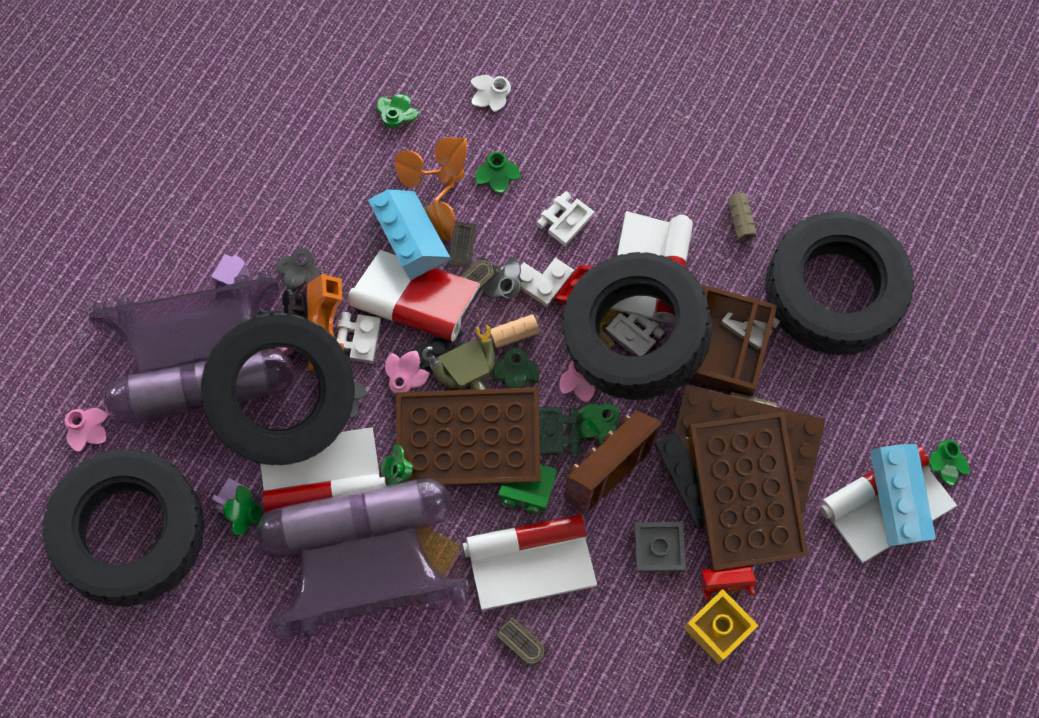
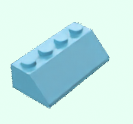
M388 189L368 200L409 280L451 259L415 191Z
M917 444L886 446L870 451L888 547L935 540L936 537Z

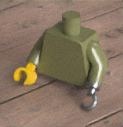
M485 324L487 328L485 334H480L478 326L475 329L476 334L482 339L480 341L476 338L438 358H435L434 355L426 356L428 350H433L432 347H426L423 350V358L430 361L429 366L440 383L457 390L486 389L483 383L490 379V372L493 370L495 357L492 341L488 338L491 334V329L487 324Z

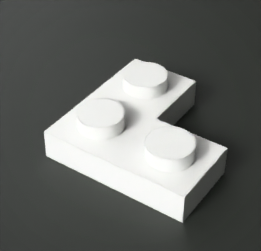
M555 258L545 272L541 274L523 262L518 279L521 284L520 290L548 307L554 300V296L574 273V269Z

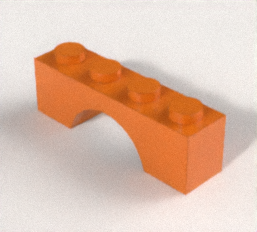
M321 274L307 283L308 320L320 325L334 336L333 319L342 301V279ZM309 362V371L316 372Z

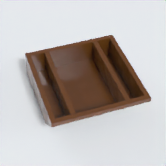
M700 284L704 290L709 307L712 338L710 339L711 344L708 353L705 354L704 362L700 368L698 367L697 372L692 378L687 381L729 393L732 391L753 396L757 388L777 305ZM728 312L732 313L731 320L742 323L748 321L743 339L720 324ZM754 320L766 323L759 350L748 344L752 326H755L753 324Z
M639 411L633 416L630 414L625 416L619 423L621 427L616 432L611 430L602 439L604 443L598 449L593 447L585 455L586 460L581 465L576 463L567 472L569 476L564 486V497L585 516L651 453L662 423Z

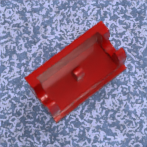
M750 565L716 571L713 569H702L701 590L706 600L711 599L710 593L720 592L722 589L724 591L747 589L750 596L755 595L753 587L756 586V579Z

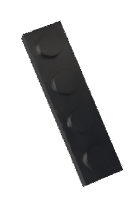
M674 431L658 439L654 444L695 527L699 529L705 525L696 470L677 431Z

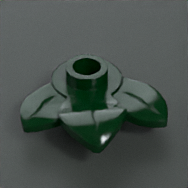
M515 347L509 349L504 359L495 364L493 379H505L507 388H523L526 381L538 383L539 371L537 365L528 360L525 351ZM513 355L520 357L519 363L512 362Z

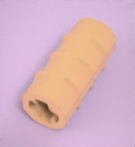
M532 314L492 328L490 337L495 349L526 338L529 339L534 335L540 334L537 321Z

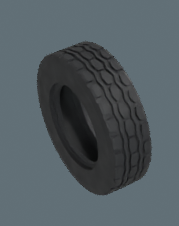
M841 211L823 212L820 215L815 214L807 217L806 220H801L793 226V229H789L782 240H780L767 269L765 288L768 295L766 298L768 303L777 305L774 317L780 320V327L798 343H802L805 347L814 351L817 350L820 353L830 355L856 354L864 352L865 349L869 350L877 346L879 342H883L899 324L907 312L913 297L911 293L914 291V274L910 259L903 246L885 227H882L870 218L868 219L855 213L851 214L850 212ZM824 254H840L854 259L865 268L871 277L874 287L872 304L854 313H838L824 308L811 297L806 289L803 279L804 265L811 259Z
M632 252L606 259L588 270L577 281L573 291H570L566 300L567 304L564 306L562 315L564 319L562 321V332L570 357L579 373L583 375V378L591 386L594 385L597 390L604 394L608 393L612 397L625 398L626 400H647L671 393L672 390L678 389L685 384V381L692 378L697 372L698 367L700 368L704 362L705 354L709 351L710 339L712 338V324L704 290L700 283L697 282V278L689 270H686V267L666 256H659L648 252ZM634 296H649L661 300L673 310L676 315V322L671 336L660 348L646 355L630 357L614 353L600 341L601 323L607 312L614 305Z
M271 313L256 316L237 324L224 334L212 349L205 363L201 379V401L204 413L217 437L239 456L253 462L273 466L299 463L324 451L325 448L329 447L337 439L346 426L353 408L355 396L352 366L344 349L334 336L315 322L292 314ZM283 347L300 353L311 363L318 377L319 395L314 409L305 420L293 427L275 430L255 424L243 413L236 397V381L241 368L253 355L268 348Z
M138 449L105 451L79 463L76 468H72L65 475L63 480H60L54 489L55 492L49 498L46 506L47 511L44 512L43 542L46 543L44 547L47 556L51 560L50 563L56 572L83 596L110 606L112 604H115V606H129L130 604L139 605L147 603L148 600H155L163 596V593L172 590L190 572V567L194 566L204 539L202 537L204 534L202 507L188 480L177 467H174L166 459L159 458V455L143 452ZM123 491H140L153 496L160 502L164 514L162 534L154 548L141 559L128 564L112 565L95 559L90 553L86 541L87 524L95 508L106 498Z

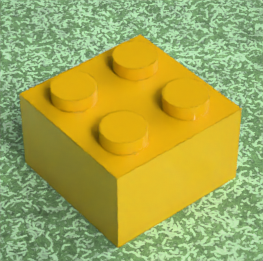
M722 589L686 624L684 629L720 664L758 625Z

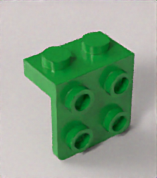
M541 465V483L501 485L498 502L509 508L525 509L530 514L545 515L556 470Z

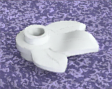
M481 75L471 80V84L478 90L472 99V105L480 108L490 106L493 112L505 106L506 96L511 91L510 82L506 78L501 76L492 78L489 75Z

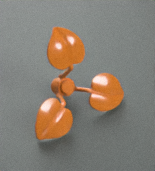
M447 137L437 142L435 158L442 165L441 169L423 171V159L414 151L399 152L394 158L397 176L405 186L416 187L421 183V175L438 174L440 182L447 185L434 199V205H427L424 209L439 238L446 241L452 240L455 216L452 208L445 202H439V200L449 189L454 188L455 182L461 181L464 178L463 167L467 153V138Z

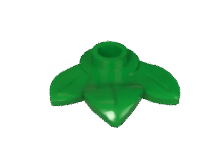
M397 94L392 99L382 96L377 101V111L382 114V122L387 128H398L402 122H412L419 115L418 110L410 108V97L406 94Z
M501 152L491 153L487 157L486 163L479 166L476 172L477 184L489 183L492 190L498 194H502L507 190L509 180L520 179L518 166L509 162L507 157ZM494 162H499L500 165L496 166V165H493V163H494Z
M607 403L601 406L589 404L578 412L584 419L579 427V437L582 439L597 436L602 445L604 443L602 439L611 430L617 431L615 424L619 421L620 413L613 404ZM610 411L611 416L604 418V413Z
M943 440L938 444L937 450L931 453L929 466L932 471H939L943 482L953 486L957 481L959 473L963 475L970 474L969 465L966 458L960 454V447L955 441Z
M394 445L392 456H386L381 463V473L387 478V492L398 490L400 483L408 481L412 475V464L404 459V450L400 445Z
M239 485L236 487L235 499H230L224 504L223 513L227 520L233 522L232 533L242 535L247 531L249 525L260 521L262 508L252 500L251 491L245 486Z

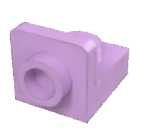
M228 478L218 496L214 495L212 498L216 505L215 509L224 514V504L230 499H235L236 487L242 484Z

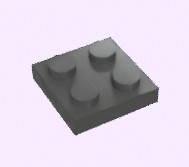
M683 522L634 523L636 573L686 571Z

